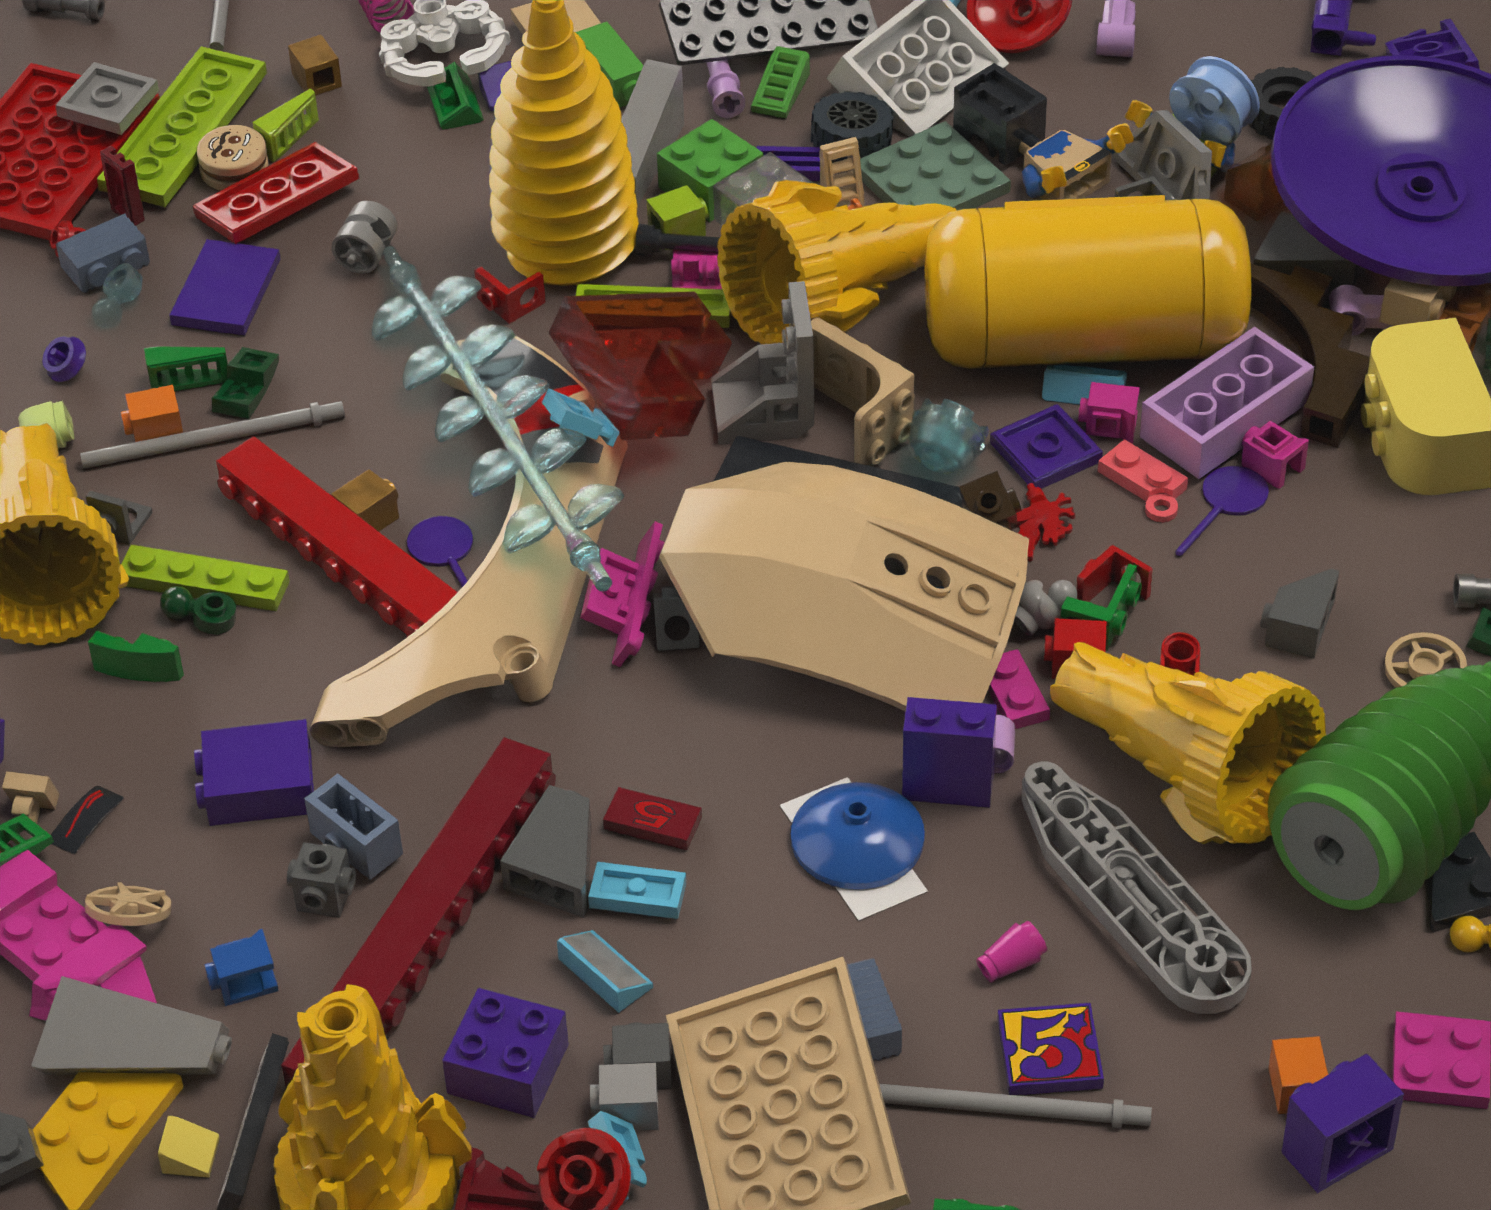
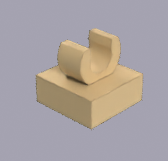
M6 771L2 788L13 804L11 811L13 815L24 813L37 823L40 808L56 809L59 792L48 776Z

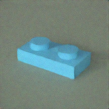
M597 862L588 895L589 908L678 919L687 884L686 873Z

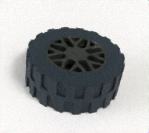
M844 91V93H833L828 97L825 96L820 99L819 103L816 102L814 110H812L811 143L813 142V147H820L821 145L856 137L861 159L891 145L893 111L891 108H888L887 103L883 100L881 101L873 95H866L862 92ZM848 156L841 157V158L834 159V160H836V161H839V160L842 161V160L848 159Z

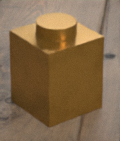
M321 34L288 45L292 75L304 92L311 88L315 91V95H319L342 87L339 58Z
M370 469L331 493L334 498L377 531H381L399 519L397 504L399 496L395 486L388 479L380 478Z

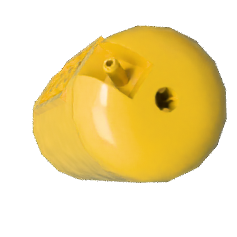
M1165 195L1005 202L1004 207L973 208L949 212L936 222L928 235L924 265L927 326L932 346L942 359L953 366L971 369L982 368V366L983 368L1205 359L1233 342L1247 330L1251 304V262L1245 227L1231 208L1220 201L1209 199L1165 200Z

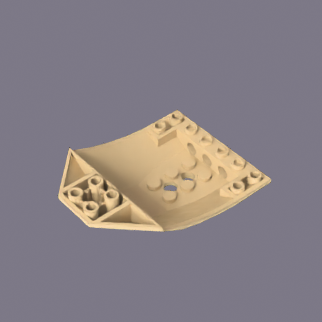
M782 462L686 489L659 558L712 657L715 654H720L806 674L852 689L906 711L908 697L983 703L1007 645L1026 582L1029 538L955 504L888 480L831 465ZM886 558L898 559L904 566L905 574L894 575L890 573L885 567L884 560ZM931 575L940 579L944 589L932 586L926 576Z

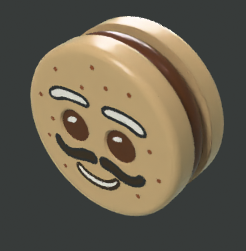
M228 125L216 128L204 135L197 146V157L203 181L210 187L220 191L269 166L266 143L263 136L255 129L247 126Z

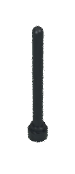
M638 224L636 254L653 256L654 252H661V249L719 252L717 247L720 237L662 233V229H655V225Z

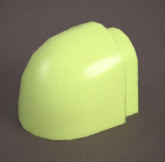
M50 401L29 407L21 412L18 417L20 427L40 426L48 423L56 434L58 449L65 448L66 442L75 438L72 417L63 401L56 403Z

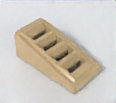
M856 137L820 146V185L823 187H843L839 188L842 197L836 207L851 205L850 201L854 198H857L862 207H864L859 145ZM848 156V159L834 163H832L831 161L834 159Z

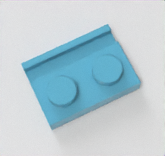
M548 388L542 404L550 412V419L560 425L559 430L562 433L581 440L583 435L597 440L600 435L607 445L614 446L620 432L600 409L595 408L592 412L585 403Z

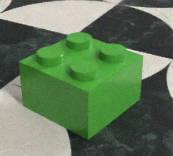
M710 119L657 152L658 188L664 192H669L688 185L697 198L701 197L705 201L709 214L705 220L708 222L718 218L764 188L763 152L713 119Z

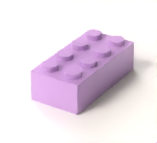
M1253 327L1142 402L1140 438L1200 479L1243 449V437L1251 427L1257 426L1261 428L1270 420L1275 424H1279L1305 406L1312 389L1314 366L1258 328Z

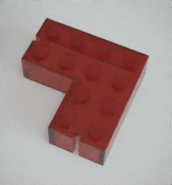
M695 291L565 296L548 333L601 411L619 430L621 440L652 439L654 435L658 436V438L689 436L706 401L693 380L711 379V377L716 375L732 345L731 340L716 320H709L712 314Z

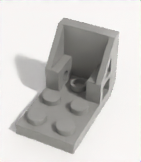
M805 281L788 282L789 299L781 300L783 324H789V327L782 330L783 343L757 345L711 377L718 444H732L737 436L760 441L799 438L814 426L813 331Z

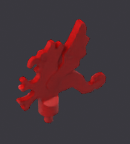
M1033 483L1026 486L1028 490L1026 499L1030 507L1016 513L1017 522L1020 525L1019 532L1017 533L1029 538L1027 559L1029 562L1033 561L1035 547L1041 538L1039 531L1041 527L1044 530L1043 544L1048 545L1049 542H1052L1054 546H1057L1059 539L1064 538L1065 534H1070L1073 531L1072 523L1065 527L1063 526L1064 521L1059 520V518L1067 516L1070 519H1075L1076 517L1073 507L1060 508L1062 505L1071 503V498L1065 497V493H1060L1056 501L1050 502L1047 500L1043 490L1040 487H1035Z

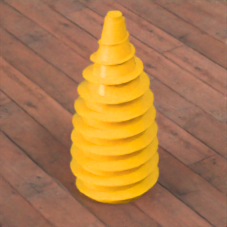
M533 0L529 13L528 30L522 36L524 46L513 54L511 59L512 67L501 80V94L494 106L496 119L491 127L493 145L489 154L492 167L489 174V185L492 190L490 194L491 229L496 241L506 250L510 264L522 275L529 278L535 273L540 272L543 274L545 284L559 286L577 285L590 282L605 275L621 264L633 251L636 245V233L639 224L637 217L638 204L634 192L635 179L631 169V154L627 147L626 129L621 122V110L613 96V88L609 79L601 71L597 58L586 49L583 39L573 31V22L567 14L564 1Z

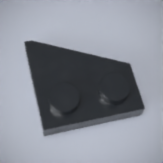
M1470 832L1460 839L1454 852L1445 860H1442L1439 869L1432 875V910L1430 919L1432 932L1451 928L1454 921L1462 916H1473L1478 919L1491 916V858L1475 832Z

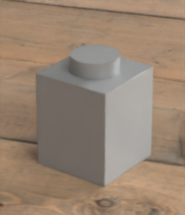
M656 1063L599 1065V1084L590 1085L591 1113L603 1111L632 1123L635 1131L659 1130Z

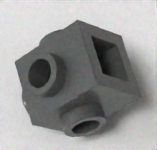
M303 842L297 860L292 859L290 861L287 871V885L292 886L296 910L340 918L346 899L353 892L356 879L355 869L350 868L347 849L329 844L318 845Z

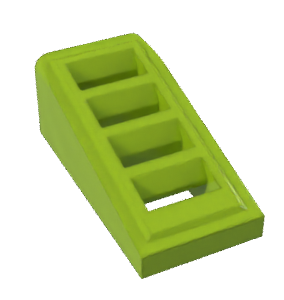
M310 88L253 121V129L258 131L265 140L266 154L270 161L274 162L279 159L319 121L315 91Z

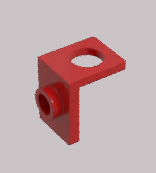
M480 266L474 270L477 298L487 310L494 311L509 324L546 302L544 277L540 272L535 273L509 289L483 267ZM534 287L535 292L532 299L526 304L521 305L520 300L523 293L527 289Z
M1112 544L1097 559L1089 560L1077 576V599L1090 602L1112 581L1119 584L1125 572V566L1133 564L1137 566V573L1142 583L1140 597L1147 600L1151 595L1153 569Z

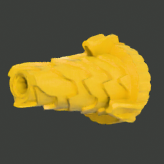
M789 180L775 182L768 196L754 199L751 203L735 208L734 212L727 216L726 223L721 228V237L718 240L717 247L719 251L717 265L719 267L720 284L733 317L737 319L742 330L747 332L749 337L755 342L758 341L760 344L783 343L782 330L789 327V324H783L781 300L789 299L788 282L805 281L810 319L819 317L846 333L859 323L870 310L878 306L880 300L876 292L888 289L887 282L898 280L925 265L929 233L938 220L949 212L957 211L956 208L936 203L916 206L897 203H877L848 210L847 205L836 207L842 197L839 187H823L815 183Z
M45 423L40 426L16 427L8 432L0 430V637L11 639L15 643L46 645L50 642H64L68 638H76L84 634L87 629L95 627L104 619L108 610L119 598V589L127 586L129 581L128 574L119 562L116 538L111 533V526L107 520L102 518L99 511L93 506H87L84 500L77 498L76 488L70 482L67 472L66 458L62 455L59 456L56 434L52 427Z
M1077 642L1074 643L1071 657L1060 667L1055 684L1050 686V695L1053 702L1072 715L1106 730L1110 735L1109 740L1113 741L1122 751L1143 763L1144 767L1155 776L1173 785V787L1162 791L1160 795L1161 802L1167 807L1179 826L1192 839L1202 844L1212 840L1218 844L1226 842L1232 844L1237 842L1252 844L1264 841L1268 836H1272L1268 820V799L1271 787L1281 773L1293 766L1302 754L1312 749L1322 737L1326 736L1325 713L1323 707L1319 705V699L1311 694V691L1265 671H1258L1256 674L1250 672L1244 674L1240 679L1236 678L1229 682L1220 678H1213L1202 672H1197L1192 676L1178 669L1173 670L1150 661L1145 663L1125 653H1122L1121 658H1117L1091 645Z
M347 984L344 991L334 992L323 997L318 1003L309 1007L305 1013L297 1012L305 1061L298 1064L293 1080L288 1084L278 1109L279 1116L289 1125L287 1127L288 1132L280 1139L277 1146L278 1154L274 1158V1179L281 1210H452L454 1204L453 1195L457 1193V1180L461 1179L459 1166L472 1159V1147L462 1133L466 1129V1122L456 1107L437 1093L430 1095L422 1103L415 1097L399 1063L396 1049L388 1047L380 1013L368 991L362 987Z

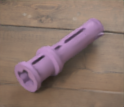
M728 60L706 62L710 75L707 88L713 97V110L718 116L723 118H733L739 115L744 110L745 98L742 92L739 91L740 80L737 74L731 71Z

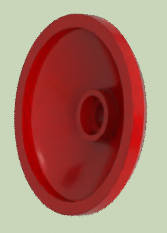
M967 0V18L997 51L1004 53L1025 52L1041 46L1061 29L1069 15L1072 0ZM1031 11L1027 16L1022 17L1025 12Z

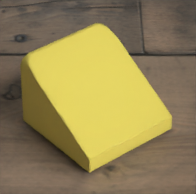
M168 1116L158 1150L162 1173L209 1178L220 1139L219 1134L179 1117Z

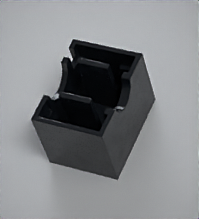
M993 63L954 87L953 128L967 141H970L973 135H977L978 140H983L986 143L989 155L993 158L997 156V150H999V162L1006 166L1022 156L1019 152V146L1027 135L1033 134L1042 141L1045 139L1047 97Z

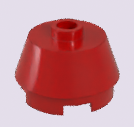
M579 1128L555 1138L543 1151L537 1166L540 1194L548 1210H618L627 1198L631 1186L630 1163L624 1148L613 1136L595 1128Z

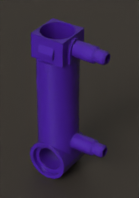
M1316 0L1311 25L1312 41L1310 52L1341 56L1342 47L1345 45L1374 46L1376 35L1348 30L1353 0Z

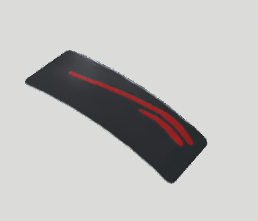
M101 786L93 787L70 809L51 834L54 842L51 844L75 854L97 824L124 797Z

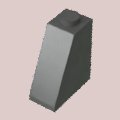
M1282 211L1254 258V265L1291 275L1294 268L1298 266L1332 276V289L1342 285L1354 286L1360 275L1366 276L1368 273V269L1354 264L1323 245L1292 214Z
M552 785L548 786L500 860L504 890L571 914L585 917L588 912L592 833L589 798L572 790H564Z

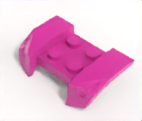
M29 850L24 851L0 866V954L33 981L29 1016L47 1020L62 976L99 986L146 951V945L123 926L113 924L106 926L103 922L91 918L85 912V908L57 886V873Z

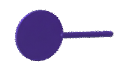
M1226 466L1211 472L1204 480L1202 491L1204 499L1213 509L1176 549V555L1182 556L1220 512L1228 515H1247L1262 508L1268 499L1269 493L1265 479L1257 472L1241 466Z
M448 516L431 517L415 525L407 537V547L410 555L416 561L428 566L440 567L450 565L462 587L468 582L458 561L466 557L473 546V535L469 526L457 518Z

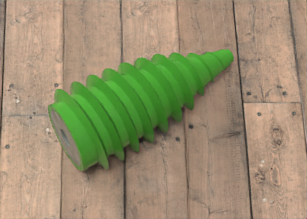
M1491 661L1484 665H1471L1463 669H1444L1435 674L1417 677L1409 681L1405 686L1390 690L1379 700L1367 704L1356 715L1343 721L1336 727L1335 731L1322 737L1312 749L1302 754L1293 766L1287 768L1277 777L1271 787L1268 799V820L1273 841L1287 870L1311 894L1328 904L1349 910L1366 909L1377 903L1405 901L1419 891L1424 880L1430 878L1439 869L1442 860L1450 856L1456 849L1459 840L1470 832L1476 818L1487 809L1491 800Z

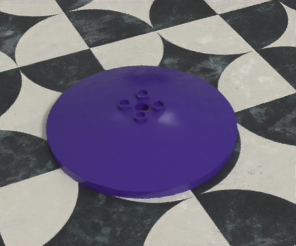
M1410 55L1377 56L1359 59L1329 69L1311 79L1290 98L1282 110L1276 125L1271 147V165L1277 189L1285 205L1295 219L1313 237L1336 254L1354 264L1394 279L1434 286H1471L1491 283V74L1471 66L1439 58ZM1419 187V189L1425 193L1418 192L1413 188Z

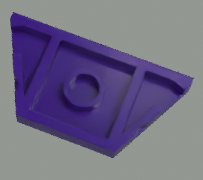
M1451 18L1440 21L1441 30L1435 33L1426 34V29H1419L1407 36L1385 43L1386 56L1410 55L1432 57L1458 62L1479 69L1477 57Z

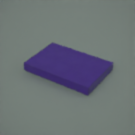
M206 239L169 315L171 325L245 336L281 260L279 249Z

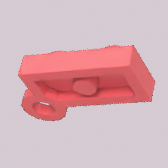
M1125 439L1098 460V472L1146 501L1145 513L1151 520L1164 523L1173 520L1177 516L1178 503L1176 498L1187 490L1188 477ZM1158 505L1167 506L1169 509L1165 511H1159L1155 507Z

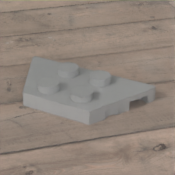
M1168 110L1155 111L1146 119L1145 124L1141 128H1137L1132 132L1134 137L1132 143L1126 144V148L1122 152L1111 154V157L1136 181L1154 176L1167 192L1172 193L1175 200H1210L1212 151Z

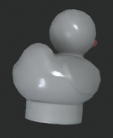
M1040 580L1026 582L1014 623L1030 636L1038 629L1054 627L1055 618L1060 619L1058 610L1061 609L1066 597L1077 599L1076 587L1070 581H1056L1049 588L1048 595L1042 590L1043 583Z

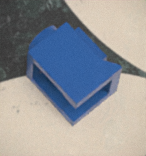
M259 929L250 938L246 937L210 949L213 962L204 964L211 991L220 989L225 1006L279 991L273 972V960L263 929Z

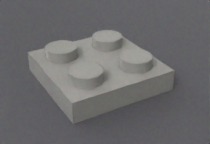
M93 62L55 105L57 116L122 135L159 92L157 79Z

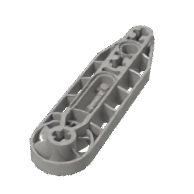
M1040 761L1029 766L1022 780V803L1045 860L1158 989L1179 1008L1197 1014H1216L1229 1010L1244 999L1250 986L1252 972L1251 956L1244 944L1119 807L1072 780L1055 763ZM1129 840L1141 852L1143 856H1140L1139 853L1129 844ZM1050 841H1052V843L1060 850V852L1064 855L1063 857H1061L1058 854V852L1050 845ZM1155 870H1157V871L1160 873V875L1170 884V886H1168V885L1158 876V874L1155 872ZM1075 871H1078L1084 877V879L1090 884L1089 887L1081 880V878L1075 873ZM1182 900H1184L1198 916H1195L1182 902ZM1101 901H1105L1117 916L1114 917ZM1128 931H1131L1145 947L1142 948ZM1227 961H1239L1244 970V975L1231 978L1225 977ZM1225 982L1231 991L1221 994Z

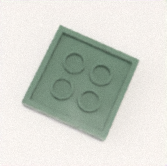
M946 121L860 159L862 182L884 203L912 206L936 203L954 207L958 211L977 208L1011 191V180Z

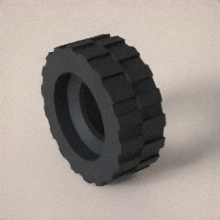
M1295 67L1270 68L1261 74L1255 75L1251 82L1258 93L1260 108L1255 120L1249 124L1251 129L1254 128L1256 133L1273 140L1277 122L1284 108L1276 107L1268 102L1278 99L1290 100L1302 86L1316 76L1311 74L1312 72L1299 70V68Z

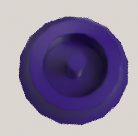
M65 336L57 337L51 341L46 347L42 359L48 376L57 382L68 381L76 376L85 362V344L79 338Z

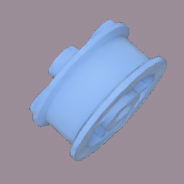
M1212 56L1196 60L1190 66L1187 75L1179 78L1172 85L1169 94L1170 106L1176 119L1198 139L1215 141L1225 146L1233 143L1239 137L1242 127L1249 125L1255 120L1260 108L1258 93L1247 75L1231 62Z

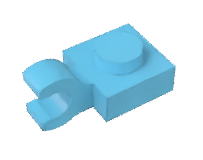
M600 1111L588 1121L589 1127L610 1134L621 1144L629 1159L631 1183L643 1188L647 1184V1177L640 1166L646 1161L633 1124Z

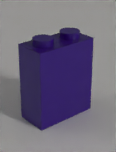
M908 697L903 728L902 795L909 801L990 808L994 779L997 704Z
M306 719L201 731L202 749L194 750L196 774L197 776L203 775V782L195 783L198 809L206 808L209 826L307 815L304 798L314 792L311 744Z

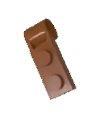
M1491 283L1460 286L1438 319H1457L1471 354H1473L1478 335L1491 317Z

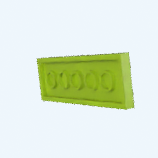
M202 46L197 50L117 152V154L121 152L125 155L126 161L130 159L134 162L141 201L162 207L167 206L198 165L197 146L202 137L216 128L227 126L265 77L267 69L264 61ZM102 171L97 178L98 188L100 191L107 192L104 171Z

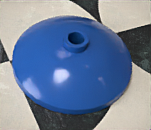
M844 783L831 786L814 794L799 808L791 825L792 850L803 869L814 878L826 884L844 889H871L898 880L915 866L924 847V824L916 807L898 792L871 783Z

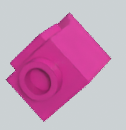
M1091 382L1089 398L1081 397L1078 418L1079 422H1086V434L1121 438L1133 444L1140 387Z
M1271 420L1261 428L1253 426L1246 432L1242 440L1241 466L1257 472L1266 482L1280 489L1284 486L1287 463L1299 473L1305 469L1309 440L1294 436Z

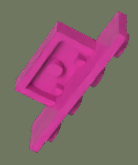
M654 521L640 541L635 562L604 548H601L594 557L580 618L618 634L612 664L621 667L629 654L635 656L638 653L644 639V633L639 630L650 611L651 602L646 599L656 582L658 572L653 570V567L657 563L664 545V541L660 540L663 524Z

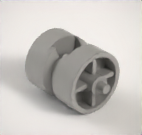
M361 201L355 204L331 245L333 256L338 263L356 273H369L373 271L397 232L398 225L395 216L389 209L377 202Z

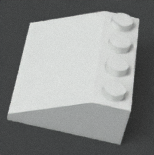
M914 0L844 54L827 79L840 93H844V91L862 92L886 102L888 108H891L893 111V128L910 137L931 128L954 109L955 86L993 63L1003 69L1009 63L950 0Z

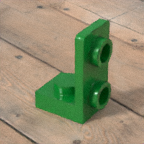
M1128 564L1107 608L1067 596L1061 607L1060 619L1107 621L1106 650L1108 651L1114 636H1121L1124 632L1128 618V612H1126L1128 607H1135L1139 600L1142 583L1136 582L1137 566Z

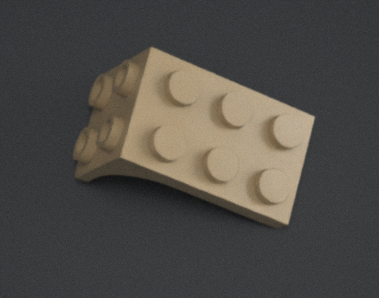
M819 317L813 318L811 325L813 331L814 388L856 412L854 417V462L868 466L879 464L887 453L898 444L906 442L913 433L914 374L903 368L899 363L891 361L876 352L867 344L861 343L842 332L838 327L827 323Z

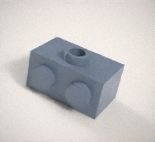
M336 774L304 798L310 833L323 842V844L347 849L349 864L371 880L403 855L398 819L341 775Z

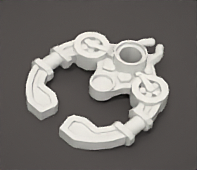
M416 0L413 5L414 14L407 20L401 19L389 22L381 29L382 42L379 57L381 63L384 64L386 76L394 77L410 85L429 87L445 82L446 72L441 61H429L418 65L408 63L407 59L404 58V54L414 50L418 43L426 44L433 52L445 53L454 48L458 32L465 34L482 32V35L486 36L485 45L469 50L460 56L462 69L468 75L486 71L500 59L511 39L509 32L505 30L503 18L491 11L489 4L484 0H467L458 6L447 5L446 0Z

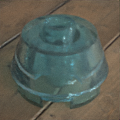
M926 398L920 409L912 413L908 449L911 455L926 468L946 475H958L985 451V440L989 434V429L987 425L979 427L974 423L972 418L975 413L959 403L943 399L941 405L932 404L929 398Z

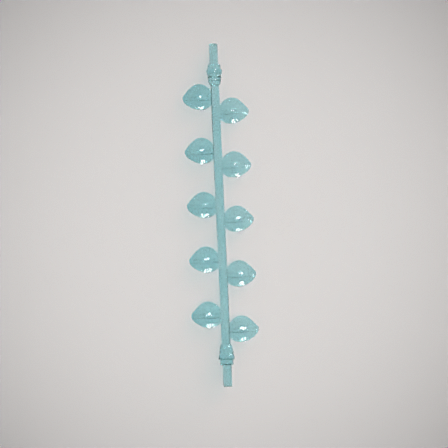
M393 246L385 247L382 257L390 268L391 283L409 298L405 296L394 297L384 302L378 308L373 321L372 336L376 341H379L403 329L420 314L440 347L437 345L425 346L415 351L409 357L404 369L403 386L407 391L412 390L436 378L452 364L473 398L470 396L454 398L441 408L436 421L435 438L438 442L442 443L469 430L485 415L508 450H491L481 455L475 461L469 477L468 490L470 494L476 497L507 482L520 469L544 506L528 505L520 508L510 517L504 533V549L507 553L511 554L528 547L544 538L556 525L566 540L565 546L572 565L581 571H585L597 590H608L612 585V580L600 562V548L587 534L580 530L591 528L605 518L624 498L623 492L619 488L610 485L590 484L576 492L569 502L567 512L543 474L554 471L572 457L586 442L585 436L578 431L570 429H552L537 439L532 447L531 457L507 419H513L528 410L547 392L548 388H550L549 383L542 378L534 376L514 377L501 387L496 397V403L473 367H479L495 357L514 339L515 333L507 327L483 325L470 333L464 341L462 351L441 319L461 308L482 288L481 283L469 277H449L437 285L431 294L430 302L421 289V281L416 267L403 261Z

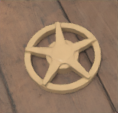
M1420 632L1408 634L1396 640L1386 653L1384 667L1387 678L1397 688L1405 686L1407 683L1399 678L1396 673L1409 674L1415 679L1443 670V665L1454 657L1459 664V668L1462 669L1467 667V661L1461 648L1450 639L1434 633ZM1418 643L1435 644L1448 651L1439 654L1432 649H1421ZM1410 645L1412 654L1409 657V662L1392 663L1395 654L1400 649Z
M118 882L117 886L98 889L87 894L85 912L91 918L107 924L121 926L148 925L160 922L170 915L171 899L165 895V890L157 891L145 887L125 886L122 882ZM153 902H156V903L160 904V905L162 906V908L159 907V906H156V905H154V904H152V903H153ZM95 905L110 906V912L103 911Z

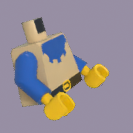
M1126 123L1119 124L1107 132L1108 136L1099 140L1081 138L1066 130H1059L1043 141L1033 134L1027 135L1019 146V152L1024 155L1022 180L1027 195L1031 198L1041 197L1043 200L1083 199L1109 183L1111 154L1122 152L1126 148V144L1134 141L1129 125Z

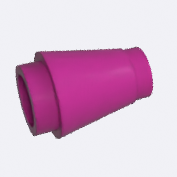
M1025 921L1021 925L1014 923L982 956L976 959V963L984 977L989 982H993L998 978L1000 979L1040 962V956L1047 952V946L1043 937L1031 922Z

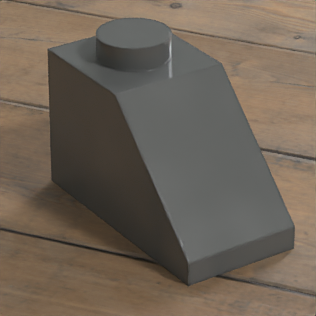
M1328 569L1279 587L1274 603L1266 602L1261 617L1260 627L1267 629L1266 647L1315 658L1336 599L1340 570Z

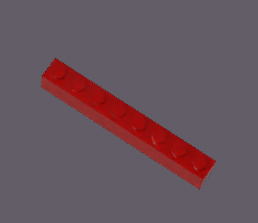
M255 436L216 460L219 475L217 484L227 499L237 501L254 520L260 519L271 528L278 539L288 541L297 548L305 560L313 561L320 566L333 582H340L352 592L353 596L360 603H367L379 613L385 623L395 625L407 637L422 627L458 593Z

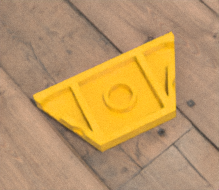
M78 1072L33 1129L44 1164L38 1169L42 1171L46 1183L54 1194L57 1193L67 1210L90 1209L184 1086L180 1075L175 1073Z

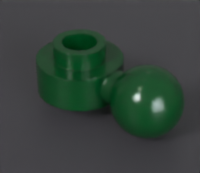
M173 586L165 590L160 598V608L168 618L179 620L191 615L193 616L195 626L207 634L225 633L234 626L236 621L235 602L224 593L209 592L197 599H193L191 593L184 587Z

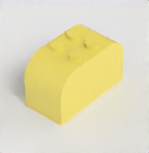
M1449 318L1401 324L1380 332L1372 342L1368 373L1365 376L1364 402L1361 405L1360 412L1364 428H1369L1372 434L1373 452L1376 456H1381L1389 477L1401 488L1421 495H1440L1491 488V398L1457 319Z

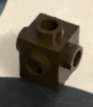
M998 471L959 486L961 501L964 505L963 509L1011 531L1018 527L1016 513L1022 511L1020 502L1013 488L1005 489Z

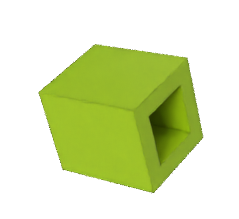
M688 185L646 200L648 225H655V229H662V233L706 236L705 219L709 215L706 203L701 197L697 198Z

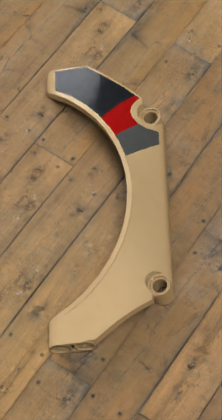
M494 336L456 341L450 349L441 374L442 382L473 395L490 407L505 423L511 433L517 463L516 482L510 510L500 534L486 558L468 582L430 620L392 649L328 685L323 692L310 728V734L314 740L324 746L352 747L381 744L386 740L389 728L435 702L468 690L503 685L504 680H510L519 699L524 702H534L544 698L553 687L555 674L628 444L614 413L608 409L600 410L620 432L613 447L607 445L600 435L597 440L583 435L581 440L562 433L559 430L560 425L550 419V412L542 404L548 388L585 403L593 412L594 410L592 409L596 402L592 393L557 361L517 336Z

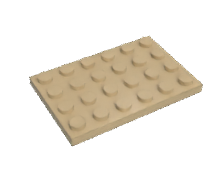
M844 957L666 1015L709 1210H892L911 1204L851 976Z

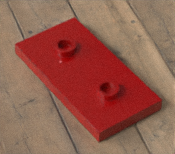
M314 142L211 195L192 207L197 219L234 244H237L360 178L357 167L319 143Z

